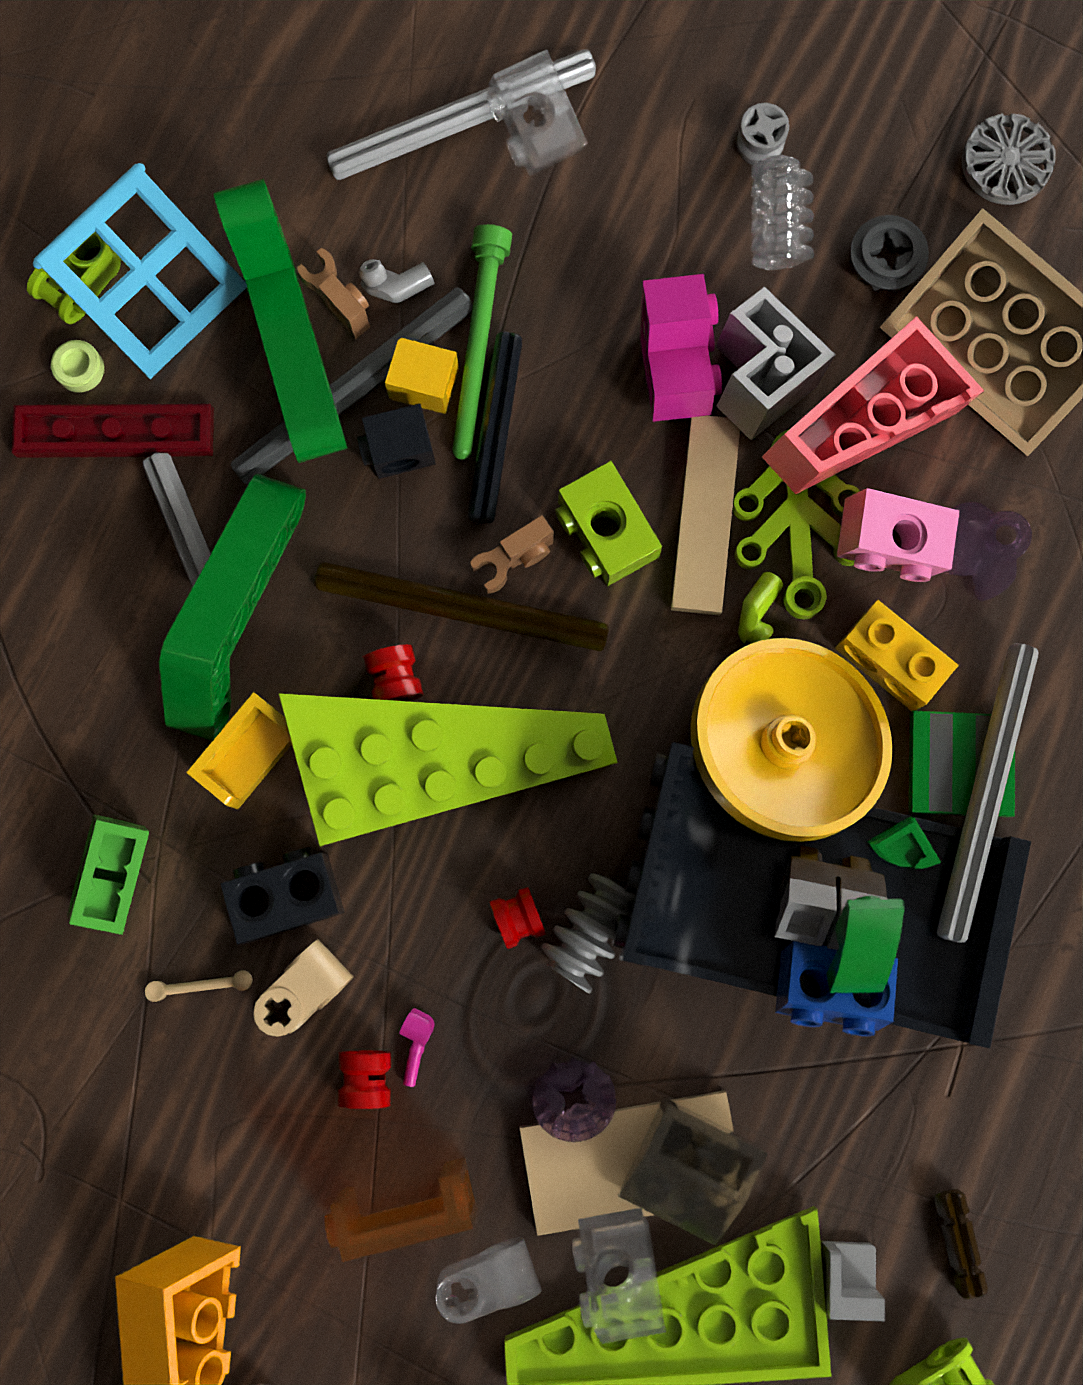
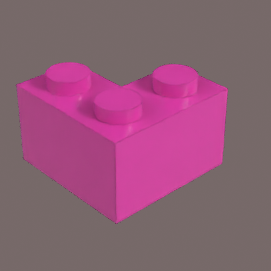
M704 274L642 281L639 338L653 422L712 415L714 395L722 394L719 364L711 365L709 352H714L715 347L713 325L718 324V304L715 293L707 294Z

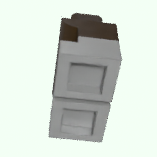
M799 845L789 860L778 889V896L781 897L780 912L776 920L775 937L822 947L827 935V948L837 950L838 942L835 926L847 899H856L868 895L887 899L884 874L872 872L869 859L849 856L843 858L840 865L822 862V854L817 848Z

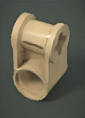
M317 939L259 997L254 1008L255 1022L259 1029L267 1035L277 1037L292 1033L300 1028L318 1009L320 1010L328 1004L354 976ZM273 1000L277 1003L286 1000L290 1001L292 1006L287 1011L288 1016L291 1018L289 1024L284 1020L276 1023L271 1021L270 1016L273 1015L274 1009L270 1003Z

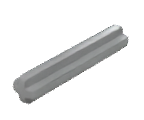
M155 453L143 461V468L193 588L211 553L172 457L168 453Z

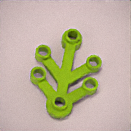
M788 430L783 431L782 433H780V434L775 438V440L773 441L772 446H773ZM770 466L749 488L742 489L736 494L733 500L732 511L738 519L742 521L756 519L763 509V500L783 481ZM836 475L815 484L831 497V509L839 517L843 516L844 507L840 505L838 496L841 494L852 496L860 492L857 487L846 485ZM786 484L787 499L752 537H746L739 542L735 550V560L744 569L751 570L759 567L766 557V550L789 527L792 582L785 590L783 603L791 616L805 620L816 616L824 607L827 598L823 584L813 578L810 527L833 547L834 557L840 564L852 566L854 561L837 557L841 525L808 497V488L795 494ZM745 497L753 499L756 503V510L753 512L743 511L740 508L739 500ZM748 545L754 546L759 552V558L754 561L745 559L742 555V548ZM799 592L807 593L812 601L811 606L808 608L799 607L794 600L795 594Z

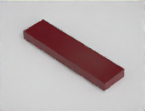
M211 404L14 405L12 453L17 458L151 457L155 453H168L171 457L213 456L214 408Z

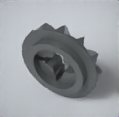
M883 215L868 220L857 230L851 242L849 262L853 263L857 271V280L864 279L872 285L874 291L888 289L895 293L903 287L912 286L922 275L927 266L929 249L925 236L914 223L903 217ZM884 240L892 253H899L900 255L895 259L892 270L890 266H887L885 258L876 257L883 248Z

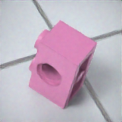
M866 488L845 499L837 557L853 560L854 567L860 570L878 572L887 568L900 571V578L904 580L928 582L931 576L952 569L959 510ZM893 529L901 538V548L893 540Z

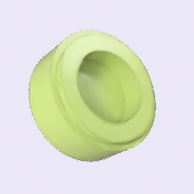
M70 340L61 344L53 353L51 370L54 377L64 388L80 393L89 391L100 383L104 375V362L97 350L88 342Z

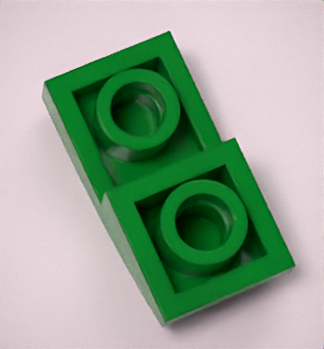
M872 895L847 899L835 926L838 949L826 973L830 993L883 992L894 964L900 940L904 914L902 899H881Z

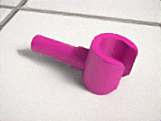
M413 1008L407 1015L399 1032L400 1035L413 1041L409 1050L403 1078V1085L414 1087L416 1084L421 1055L435 1026L434 1020L430 1015L416 1008Z

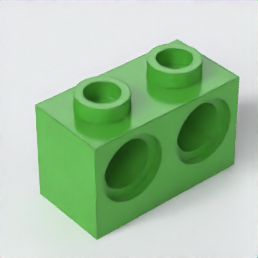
M93 814L67 912L69 924L123 935L149 831L144 825Z

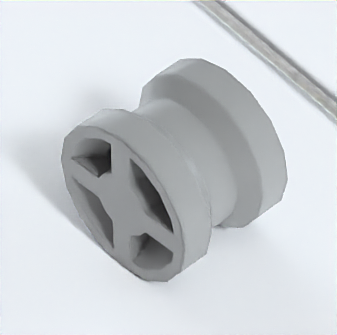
M758 103L744 113L736 141L737 151L742 159L755 166H767L780 157L789 131V120L785 112L777 105ZM754 135L764 138L765 142L754 139Z

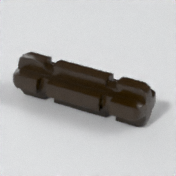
M959 1189L939 1192L935 1195V1203L938 1215L944 1218L945 1221L941 1223L950 1265L957 1271L953 1274L957 1293L963 1299H974L984 1296L988 1292V1286L984 1271L978 1268L982 1261L972 1220L966 1218V1214L969 1213L966 1196Z

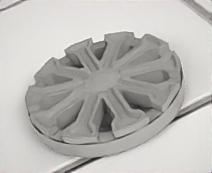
M999 114L987 118L973 130L963 149L962 169L967 182L977 194L994 203L1013 205L1030 200L1044 188L1053 172L1055 148L1049 140L1050 135L1039 123L1036 125L1030 121V118L1021 114ZM1004 127L1012 128L1009 139ZM988 130L991 131L994 140L984 133ZM1022 131L1030 135L1022 142H1019ZM1036 144L1041 148V150L1028 151ZM973 146H978L986 152H976L972 148ZM1042 163L1044 165V170H1041L1033 164ZM986 165L987 168L983 171H975L973 166ZM1024 175L1033 180L1035 185H1028ZM992 177L997 180V185L993 189L986 186L987 181ZM1008 182H1013L1016 193H1010L1007 188Z

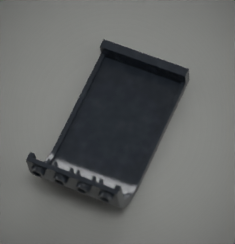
M672 742L668 747L667 755L657 753L650 779V785L659 787L655 807H644L637 836L638 839L647 840L642 862L632 860L625 887V892L634 894L629 916L619 914L612 944L613 947L622 949L620 960L777 996L781 951L792 942V940L775 937V926L780 912L781 897L778 896V889L796 847L802 845L817 848L822 854V862L840 865L842 859L849 856L869 859L872 872L884 874L887 899H902L904 906L900 940L895 957L898 958L894 1021L890 1024L991 1048L1031 841L1012 836L1004 838L993 836L968 939L964 943H957L938 936L937 929L963 828L914 817L941 861L934 866L923 869L893 865L882 859L871 849L867 841L910 817L909 815L872 807L854 824L823 839L802 842L775 839L746 827L727 813L715 800L701 778L695 759L692 758L694 747ZM827 935L823 943L825 946H827ZM800 975L799 982L802 991L809 997L819 998L820 989L818 983L810 976ZM852 993L859 1005L867 1008L870 1007L871 998L869 993Z

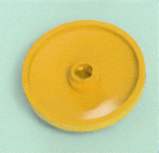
M789 638L768 639L749 644L727 657L711 673L700 689L694 704L691 719V744L694 747L693 755L702 780L715 800L727 813L746 827L762 835L796 842L813 841L829 837L861 819L874 806L885 788L892 763V736L885 710L865 677L844 658L820 645Z

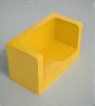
M253 692L186 773L225 805L238 810L292 745L285 717Z

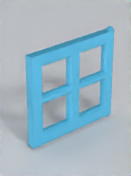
M135 163L46 246L33 261L34 268H42L149 379L162 369L247 287L242 277L145 173V166L142 163ZM135 193L171 230L141 260L105 223ZM94 232L130 268L100 299L63 262ZM185 247L220 283L191 312L155 276ZM145 285L180 321L150 351L114 315Z

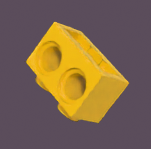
M879 600L875 601L864 612L835 647L838 652L910 711H916L925 706L959 666Z

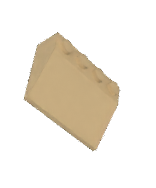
M982 208L880 328L893 338L917 316L984 390L983 393L968 405L1024 454L1029 456L1083 398V293Z

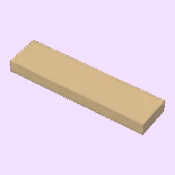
M707 415L691 417L671 602V610L718 616L722 613L740 429L726 417Z

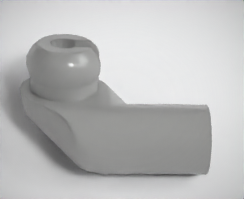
M375 259L364 262L359 269L362 288L369 295L393 303L402 302L434 284L432 275L424 262L401 274L385 269L381 262Z

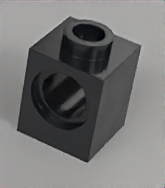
M421 403L362 418L366 434L357 436L364 466L374 464L379 479L436 465Z

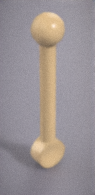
M241 970L235 973L233 977L168 985L162 981H153L146 986L145 995L148 1000L158 1002L166 998L167 995L229 987L245 991L251 987L253 978L249 972Z

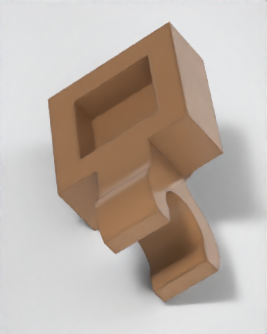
M320 248L317 254L321 263L325 265L324 270L321 273L312 274L301 264L297 267L303 284L309 289L314 290L323 299L324 305L356 340L370 328L365 311L369 304L352 283L344 286L336 277L337 269L332 255L327 250Z
M541 515L500 541V546L489 552L476 555L471 560L470 567L473 572L480 570L483 566H492L496 569L497 574L495 578L484 584L488 594L495 593L505 585L509 568L513 569L521 563L526 568L530 567L550 553L548 546L553 544L554 531L544 516Z

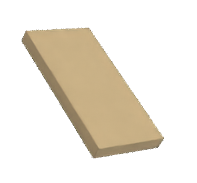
M725 1090L520 1126L537 1236L746 1199L727 1092Z

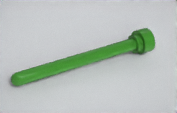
M478 225L474 228L471 249L475 252V260L479 262L452 448L454 456L460 460L469 458L472 453L498 266L504 263V258L510 255L511 231L497 225Z

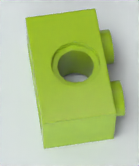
M612 461L559 489L558 503L560 507L555 509V513L566 533L570 536L576 532L585 547L584 550L580 551V555L593 578L601 575L608 587L659 558L662 545ZM600 517H608L617 523L619 530L612 536L604 537L595 533L591 524Z

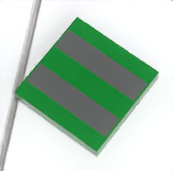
M934 711L910 712L908 813L966 816L992 714ZM1015 751L998 817H1015Z

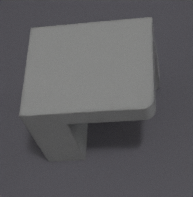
M821 1241L826 1314L829 1319L885 1321V1298L876 1289L875 1246L868 1242Z

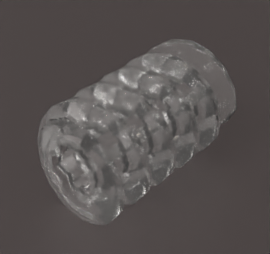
M777 155L767 157L752 166L751 177L754 182L751 188V195L754 201L752 202L751 214L754 220L752 221L751 232L755 238H753L751 244V251L754 254L751 264L760 269L779 270L791 268L805 263L814 257L812 247L804 245L814 238V231L805 226L814 219L813 211L806 208L814 200V194L806 189L812 185L814 176L807 170L799 169L801 165L799 160L790 156Z

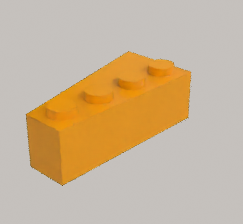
M192 1236L115 1277L124 1385H222L225 1374H229L231 1351L223 1349L226 1318L234 1317L236 1294L228 1292L230 1269L239 1267L241 1246Z

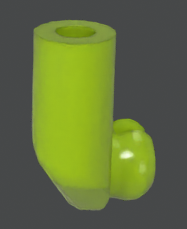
M771 572L762 573L743 601L737 633L744 644L746 641L752 644L768 640L774 633L772 626L761 621L783 588L782 580Z

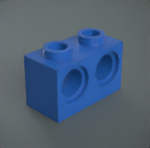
M792 941L781 951L775 1013L790 1015L791 1023L806 1027H821L824 1021L843 1025L842 1031L847 1034L873 1036L875 1031L884 1028L894 1021L898 958L894 960L883 992L869 993L871 1004L867 1008L859 1005L852 993L829 992L826 973L836 954V949L827 948L825 945L821 947ZM800 975L810 976L818 983L820 989L819 998L809 997L802 991L799 982Z

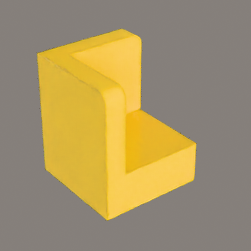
M405 338L398 339L385 381L389 398L409 405L421 403V407L424 409L446 414L459 371L457 352Z

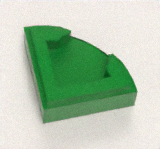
M912 816L867 841L868 845L877 855L896 866L923 869L941 862L916 819Z

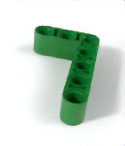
M260 179L215 192L214 198L220 219L247 285L287 432L298 463L347 449L295 266L265 180Z
M255 474L248 484L164 641L160 654L159 668L164 717L167 727L213 741L226 726L231 709L230 657L298 525L306 499V490L304 488L260 474Z

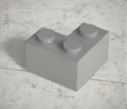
M763 287L730 313L716 344V347L738 368L731 375L717 407L750 440H753L818 386L836 354L766 287Z

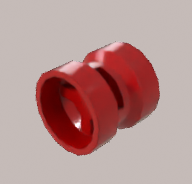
M404 644L381 648L363 656L367 673L374 677L375 686L371 690L373 699L410 702L424 695L421 681L414 676L412 666L416 662L412 645Z
M354 1050L339 1052L338 1069L344 1074V1085L338 1090V1107L347 1109L390 1107L391 1089L386 1085V1072L391 1068L390 1051Z

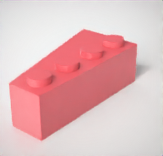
M916 316L789 429L762 458L788 487L797 494L957 414L983 393L984 390Z

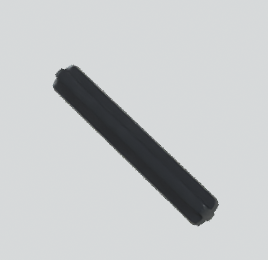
M499 332L495 339L468 508L469 520L477 523L490 524L495 520L522 349V338L516 333Z

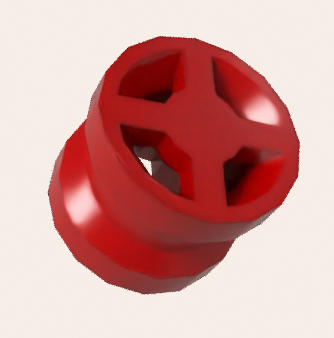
M528 887L518 890L516 897L505 901L497 898L489 901L507 950L516 947L520 939L533 936L539 938L546 935Z

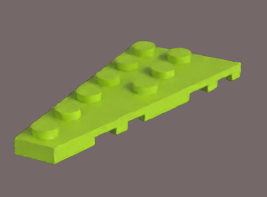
M278 694L319 846L618 763L605 714Z
M815 1206L807 1208L506 1335L507 1385H715L831 1377L818 1209Z

